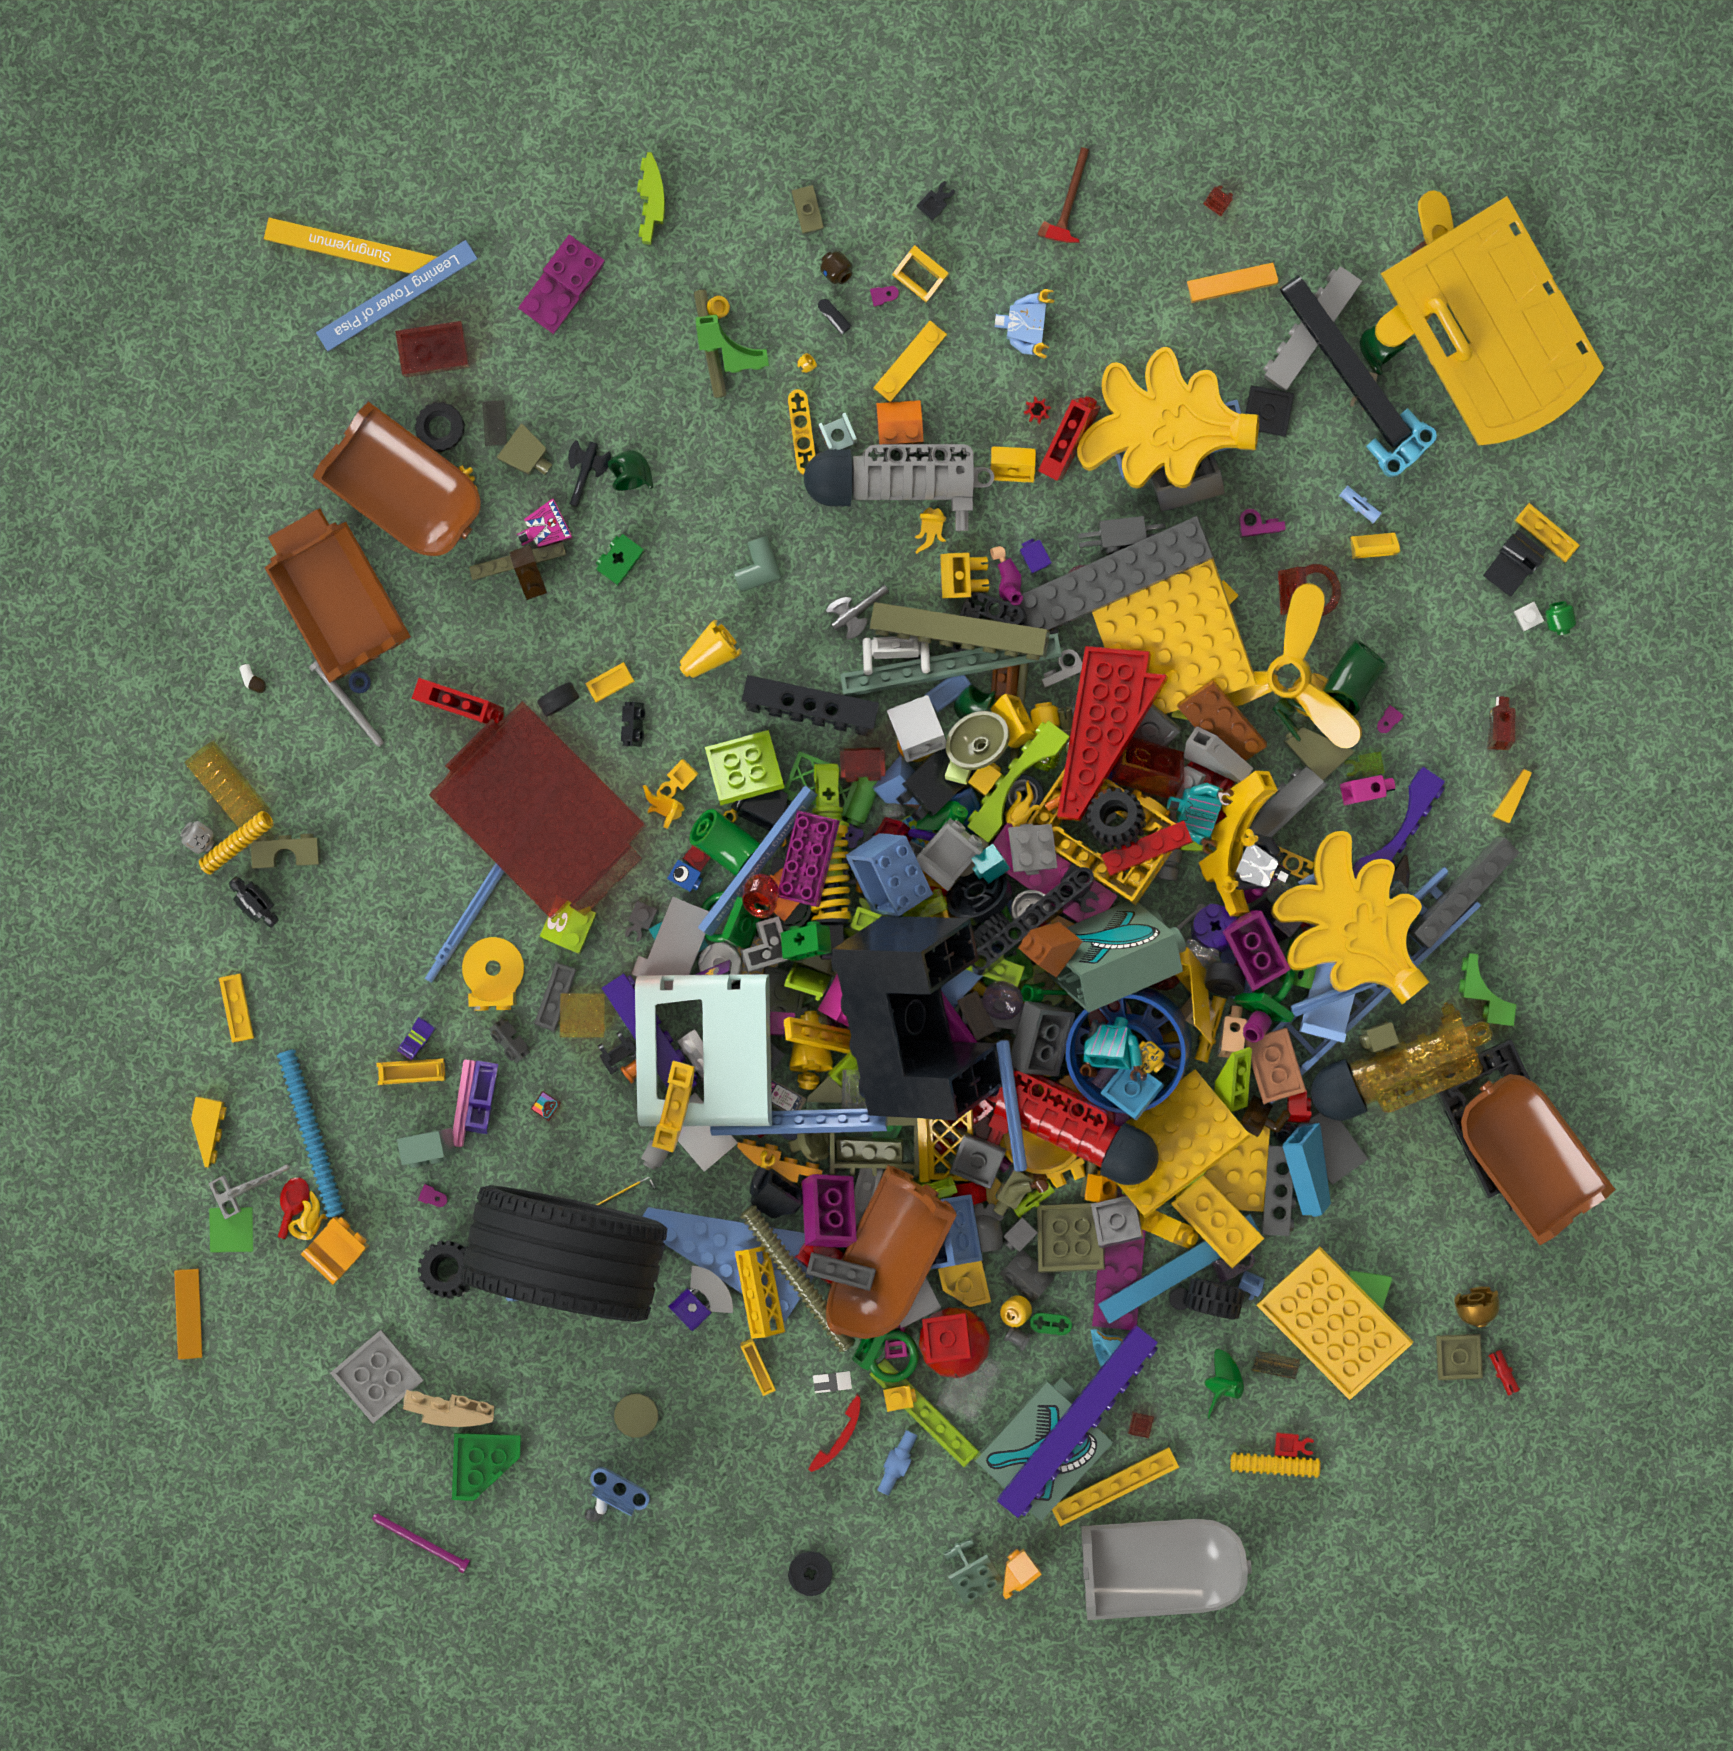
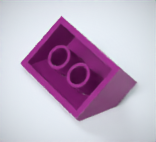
M1252 910L1234 920L1223 931L1252 991L1291 970L1262 911Z

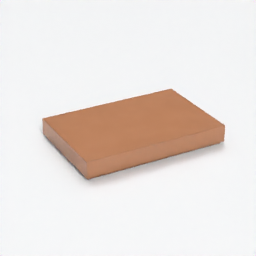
M1287 1027L1266 1033L1262 1040L1255 1043L1245 1039L1246 1048L1250 1047L1252 1049L1251 1064L1263 1104L1306 1092Z

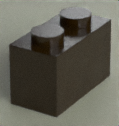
M528 545L509 552L526 600L546 594L545 583L531 546Z

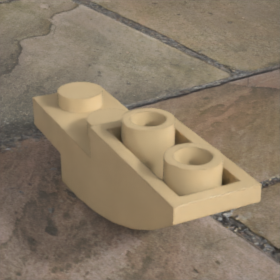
M406 1390L404 1395L403 1409L422 1414V1422L449 1427H466L490 1423L494 1419L493 1405L487 1402L471 1400L465 1396L452 1394L450 1400L446 1401L443 1398L424 1395L418 1391Z

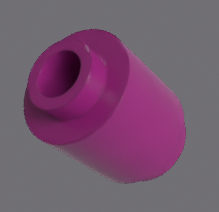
M1253 1012L1243 1027L1244 1038L1252 1043L1262 1040L1272 1024L1271 1018L1265 1012Z

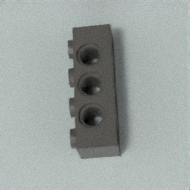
M1268 1145L1261 1234L1289 1236L1290 1231L1294 1230V1218H1291V1209H1295L1296 1196H1292L1294 1185L1289 1167L1283 1175H1279L1276 1171V1166L1279 1163L1285 1162L1287 1164L1283 1147ZM1283 1184L1286 1187V1193L1278 1197L1274 1192L1275 1187ZM1279 1206L1283 1207L1285 1211L1284 1216L1276 1219L1273 1216V1210Z

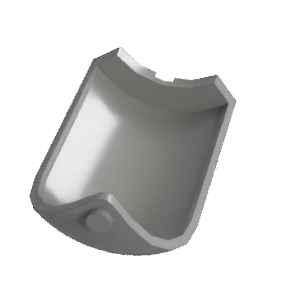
M1184 1519L1081 1526L1084 1579H1088L1085 1580L1087 1620L1191 1614L1220 1610L1233 1604L1244 1594L1248 1574H1252L1251 1560H1246V1552L1240 1537L1228 1526L1214 1520Z

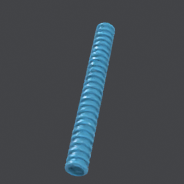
M292 1049L279 1053L277 1058H280L281 1072L284 1071L285 1074L283 1075V1078H286L285 1085L289 1087L287 1088V1091H290L291 1094L289 1098L293 1100L291 1102L295 1107L293 1111L297 1113L295 1115L299 1120L297 1124L301 1126L299 1130L303 1132L301 1135L305 1139L303 1143L307 1145V1148H305L309 1152L307 1156L311 1158V1161H309L313 1165L311 1169L315 1171L313 1176L317 1178L316 1184H319L317 1189L321 1191L320 1197H323L321 1202L325 1204L324 1211L327 1210L326 1217L330 1218L343 1214L345 1209H342L341 1205H343V1202L339 1200L341 1195L338 1196L337 1192H339V1189L335 1187L337 1182H334L335 1176L331 1174L333 1169H330L331 1163L327 1161L329 1156H326L325 1152L327 1150L323 1148L325 1143H322L321 1139L323 1137L319 1135L321 1130L317 1128L319 1124L315 1122L317 1117L313 1115L315 1111L311 1109L313 1105L309 1102L310 1096H307L308 1089H305L307 1085L303 1083L304 1076H301L302 1070H299L300 1063H297L298 1057H295L294 1054L296 1050Z

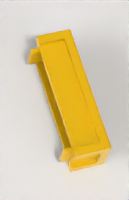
M444 1058L376 1063L379 1074L378 1085L446 1080Z

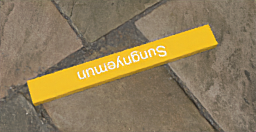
M268 218L264 240L408 274L413 273L437 258L428 254L273 218Z

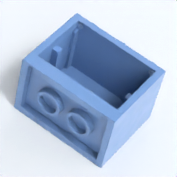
M879 833L845 855L867 903L874 913L900 916L933 894L906 836Z
M972 1195L940 1199L943 1202L944 1200L948 1201L954 1208L957 1216L930 1269L983 1261Z

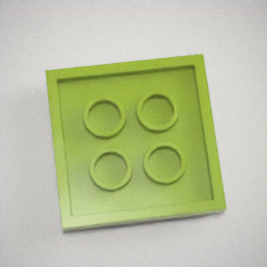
M769 730L705 747L720 806L784 788Z

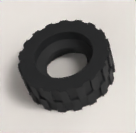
M433 402V404L426 405L420 411L419 416L416 418L415 429L417 437L434 451L443 452L449 451L453 447L455 448L459 441L461 442L465 432V424L459 411L452 405L445 402ZM437 416L447 418L451 424L449 434L443 438L434 437L429 430L431 420Z

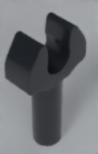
M1064 889L1060 894L1067 898L1073 893ZM1088 891L1076 901L1081 907L1080 911L1085 913L1095 911L1094 908L1086 905L1088 898L1099 900L1098 896L1092 891Z

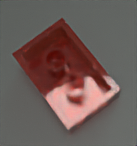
M462 321L395 331L401 371L404 378L470 368Z
M1132 737L1112 769V782L1168 799L1170 796L1176 797L1184 783V752Z

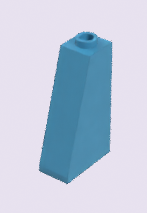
M1320 1123L1299 1124L1282 1147L1302 1215L1317 1217L1322 1215L1331 1204Z

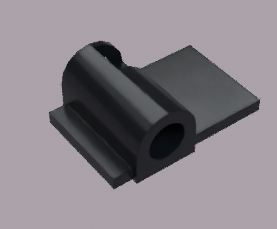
M1517 530L1515 534H1511L1498 551L1500 554L1483 574V577L1511 597L1528 575H1532L1545 558L1543 555L1546 551Z

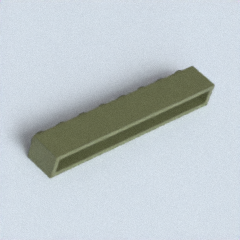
M874 602L870 629L876 631L875 635L888 637V634L892 633L897 634V638L910 640L911 636L917 637L919 642L931 644L932 640L940 641V645L953 647V643L961 644L962 649L974 650L975 647L983 648V652L996 654V650L1005 651L1004 655L1018 657V654H1024L1026 659L1039 661L1040 657L1046 658L1050 631L1042 628Z

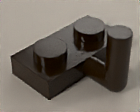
M1253 1095L1240 1123L1246 1131L1258 1137L1264 1126L1274 1132H1280L1291 1115L1288 1111L1284 1110L1277 1121L1274 1122L1268 1118L1273 1105L1269 1103L1263 1104L1261 1098Z

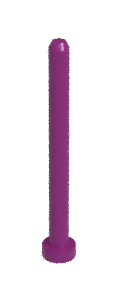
M374 1514L372 1518L375 1523L458 1567V1572L462 1574L465 1572L470 1562L469 1559L465 1558L462 1560L379 1514Z

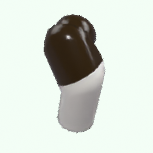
M249 664L242 665L239 669L245 686L257 693L265 692V681L252 674Z

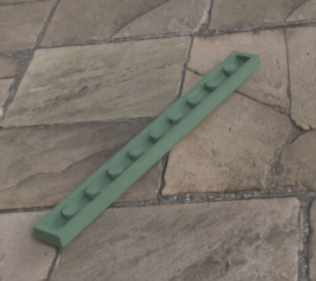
M1058 633L1050 634L1046 658L1040 657L1039 661L1062 657ZM976 648L974 650L930 657L929 673L922 672L921 659L872 668L873 672L871 675H865L864 670L843 673L840 676L843 694L845 696H855L1036 662V660L1026 659L1024 654H1018V657L1004 655L1005 651L996 650V654L983 652V648Z

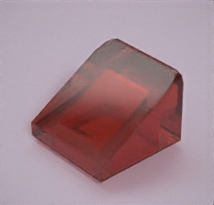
M1132 1411L1127 1433L1149 1438L1154 1416Z

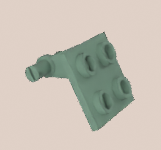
M971 1537L960 1544L958 1542L955 1543V1547L943 1552L948 1561L960 1554L965 1564L964 1568L948 1576L964 1604L1003 1583L987 1555L969 1564L964 1551L975 1546Z

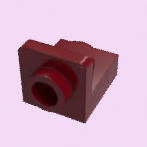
M888 817L883 819L874 836L879 833L906 836L909 843L913 838L908 835L910 828L904 822Z

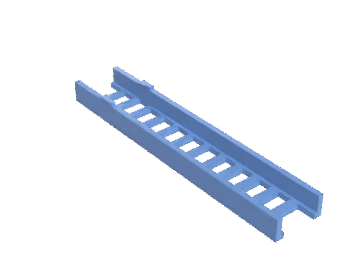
M1442 867L1413 896L1420 901L1430 893L1437 900L1443 893L1436 885L1448 875V870ZM1474 901L1431 948L1422 947L1407 932L1421 947L1413 956L1408 953L1410 959H1413L1416 967L1481 905ZM1421 903L1422 908L1419 914L1422 916L1428 909ZM1383 985L1380 988L1373 986L1371 989L1374 993L1364 1003L1354 996L1353 1002L1358 1008L1349 1016L1345 1034L1391 990ZM1278 1022L1269 1032L1282 1029L1284 1026L1287 1027L1296 1039L1313 1055L1301 1067L1298 1064L1301 1076L1337 1043V1041L1325 1039L1314 1049L1290 1024L1292 1022Z

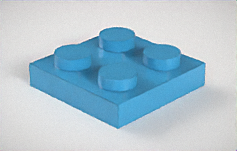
M1131 1066L1130 1070L1119 1069L1101 1091V1094L1137 1121L1164 1085L1149 1073H1147V1079L1141 1081V1075L1138 1072L1137 1081H1133L1130 1078V1073L1134 1070V1067Z

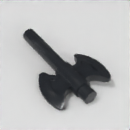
M577 440L570 447L568 454L570 468L574 469L577 464H581V470L570 501L572 506L578 507L589 471L594 468L595 476L600 477L608 469L611 452H607L602 456H596L597 443L590 441L586 452L580 448Z

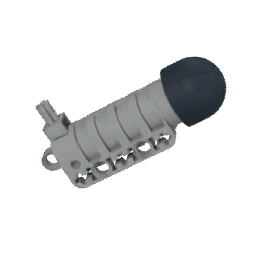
M965 444L871 445L864 450L862 456H852V460L850 449L826 450L815 455L809 461L804 471L806 491L812 499L825 506L851 507V499L951 500V511H955V531H969V511H973V488L988 487L994 481V474L989 468L974 467L973 450ZM873 450L876 455L884 453V457H877L873 461L872 457H868V454ZM892 450L900 453L899 461L891 459L890 453ZM917 450L918 454L928 453V457H921L918 461L916 457L906 459L907 455L914 454ZM936 450H941L944 453L943 461H938L935 458ZM961 450L962 454H966V458L962 459V461L961 457L951 458V454H957ZM981 471H986L990 475V480L986 484L978 481L977 477Z

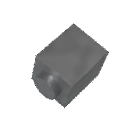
M1021 1216L1003 1234L1006 1238L1003 1243L1010 1250L1013 1251L1016 1248L1020 1252L1038 1232Z

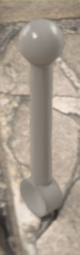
M1197 905L1196 910L1192 914H1190L1184 921H1182L1176 928L1180 930L1191 919H1193L1197 915V913L1205 907V905Z

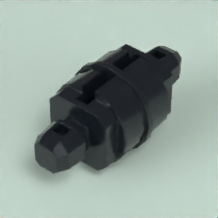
M235 876L229 882V887L233 892H237L233 900L242 910V913H245L255 923L262 918L264 920L263 923L268 927L272 928L276 925L279 919L274 912H270L275 904L266 892L252 881L245 886V882L240 877Z

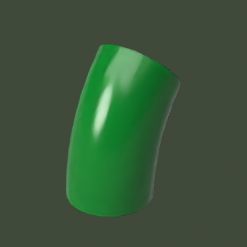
M708 809L701 814L694 823L689 836L690 844L711 857L735 877L760 845L751 835L714 809Z

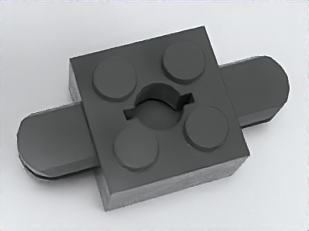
M1144 516L1099 521L1097 532L1078 534V539L1099 537V540L1079 543V548L1100 546L1101 551H1106V554H1113L1120 551V549L1158 534H1146V532L1166 529V524L1145 526Z

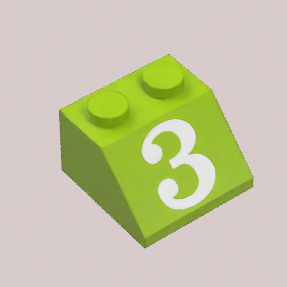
M556 896L539 937L580 954L597 913Z

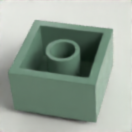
M451 1128L397 1139L402 1165L409 1164L410 1168L429 1164V1160L431 1164L450 1160V1155L456 1154Z

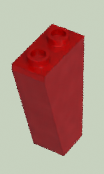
M1089 396L1072 399L1040 465L1039 472L1056 481L1063 479L1077 453L1081 437L1092 426L1101 409V406L1096 404L1097 400Z
M418 678L411 698L494 728L498 727V724L502 722L504 717V707L421 678Z

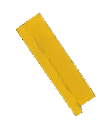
M761 1246L735 1251L751 1339L785 1332L772 1260L769 1258V1253L764 1251L765 1247ZM762 1251L764 1259L762 1264L758 1262L756 1252ZM763 1273L767 1276L768 1280L766 1287L761 1281ZM767 1295L772 1301L770 1308L766 1306L765 1302ZM771 1317L774 1318L776 1322L777 1329L771 1330L769 1322L771 1320Z

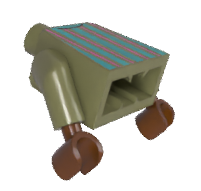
M1013 1164L996 1192V1199L999 1201L993 1211L1004 1217L1009 1208L1016 1209L1024 1195L1032 1192L1033 1188L1036 1187L1039 1193L1048 1190L1049 1184L1046 1181L1048 1179L1046 1174H1035L1025 1170L1015 1171Z

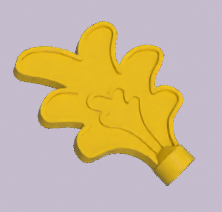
M1162 347L1151 356L1146 366L1145 379L1148 392L1135 383L1123 364L1116 362L1106 367L1102 377V393L1104 401L1112 414L1098 420L1089 427L1081 437L1077 447L1078 459L1082 467L1088 471L1096 469L1111 457L1126 451L1122 460V470L1125 480L1133 488L1143 487L1162 466H1165L1166 477L1172 485L1179 488H1187L1191 485L1200 462L1210 453L1223 448L1256 450L1259 433V415L1238 414L1229 409L1220 397L1217 377L1210 370H1202L1195 373L1187 385L1181 376L1174 352L1168 347Z
M1333 832L1327 835L1320 843L1314 859L1316 885H1299L1287 890L1275 901L1271 913L1277 921L1282 923L1306 922L1316 925V927L1299 935L1290 946L1287 963L1291 969L1304 970L1324 963H1335L1330 971V982L1335 990L1346 992L1361 984L1377 983L1389 988L1403 1005L1429 983V980L1411 961L1406 948L1408 929L1421 911L1422 906L1416 897L1409 894H1400L1393 899L1389 898L1395 866L1387 859L1370 861L1361 868L1355 878L1352 869V837L1348 832Z

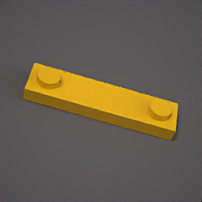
M929 321L873 389L891 402L947 334L932 321Z
M793 1017L784 1019L787 1041L846 1054L850 1052V1030Z

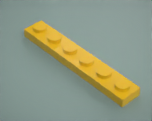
M1167 1447L1061 1500L1052 1511L1061 1527L1179 1468L1170 1448Z

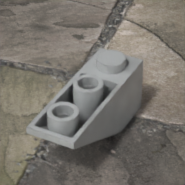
M1196 726L1186 741L1184 758L1237 783L1244 780L1253 771V767L1218 736Z

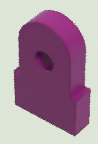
M895 286L870 289L874 307L893 301L899 295V291ZM891 292V296H887L886 293Z
M1389 705L1377 723V730L1380 733L1389 732L1404 715Z
M424 1184L418 1201L443 1207L447 1203V1196L442 1192L434 1190V1187ZM436 1196H438V1197L440 1198L439 1201H436V1200H435V1197H436Z

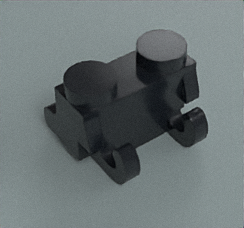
M621 1031L616 1034L622 1044L607 1053L602 1043L598 1045L602 1052L599 1056L611 1075L619 1070L617 1066H612L633 1052L634 1054L631 1057L633 1060L636 1059V1046L630 1037H627L625 1040Z

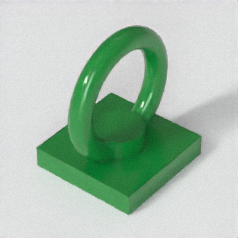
M725 891L709 896L701 908L709 911L711 906L719 900ZM737 896L723 933H713L712 936L705 934L704 937L709 941L717 943L728 941L742 950L750 948L757 932L755 923L761 922L765 911L746 899Z
M1291 969L1286 972L1284 984L1274 996L1262 992L1263 985L1253 993L1236 995L1233 1001L1251 1013L1255 1011L1265 1012L1272 1022H1292L1294 1018L1293 1013L1279 1003L1289 993L1294 982L1295 971Z
M891 1330L883 1336L868 1339L862 1338L852 1360L861 1368L868 1371L870 1369L878 1379L884 1382L895 1383L905 1380L915 1371L919 1361V1350L916 1342L910 1335L899 1330ZM889 1339L903 1341L910 1350V1361L907 1367L896 1374L882 1371L876 1362V1359L881 1356L884 1350L885 1341Z

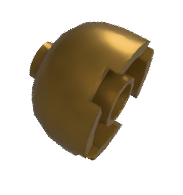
M1480 1286L1471 1288L1470 1294L1463 1296L1460 1293L1457 1294L1454 1298L1456 1311L1465 1323L1476 1327H1484L1498 1315L1499 1296L1497 1290L1492 1292L1490 1287Z

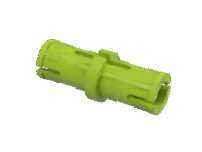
M1049 1184L1048 1190L1043 1193H1039L1037 1189L1032 1193L1028 1192L1027 1196L1021 1200L1013 1211L1021 1218L1033 1207L1037 1208L1040 1206L1039 1203L1055 1193L1054 1189Z

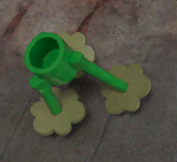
M1047 972L1035 974V983L1024 984L1020 995L1023 1002H1040L1052 1005V1002L1049 1000L1046 1002L1042 1001L1046 995H1062L1067 1006L1076 1002L1064 989L1053 990L1052 987H1054L1055 981L1049 977Z

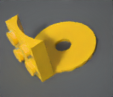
M497 937L484 938L474 943L466 952L462 963V973L467 986L472 990V993L468 994L469 1007H474V1011H487L489 1006H496V1010H511V1005H516V988L523 977L524 963L518 949L509 941ZM492 960L497 961L501 966L500 972L495 976L489 975L485 969L486 964Z

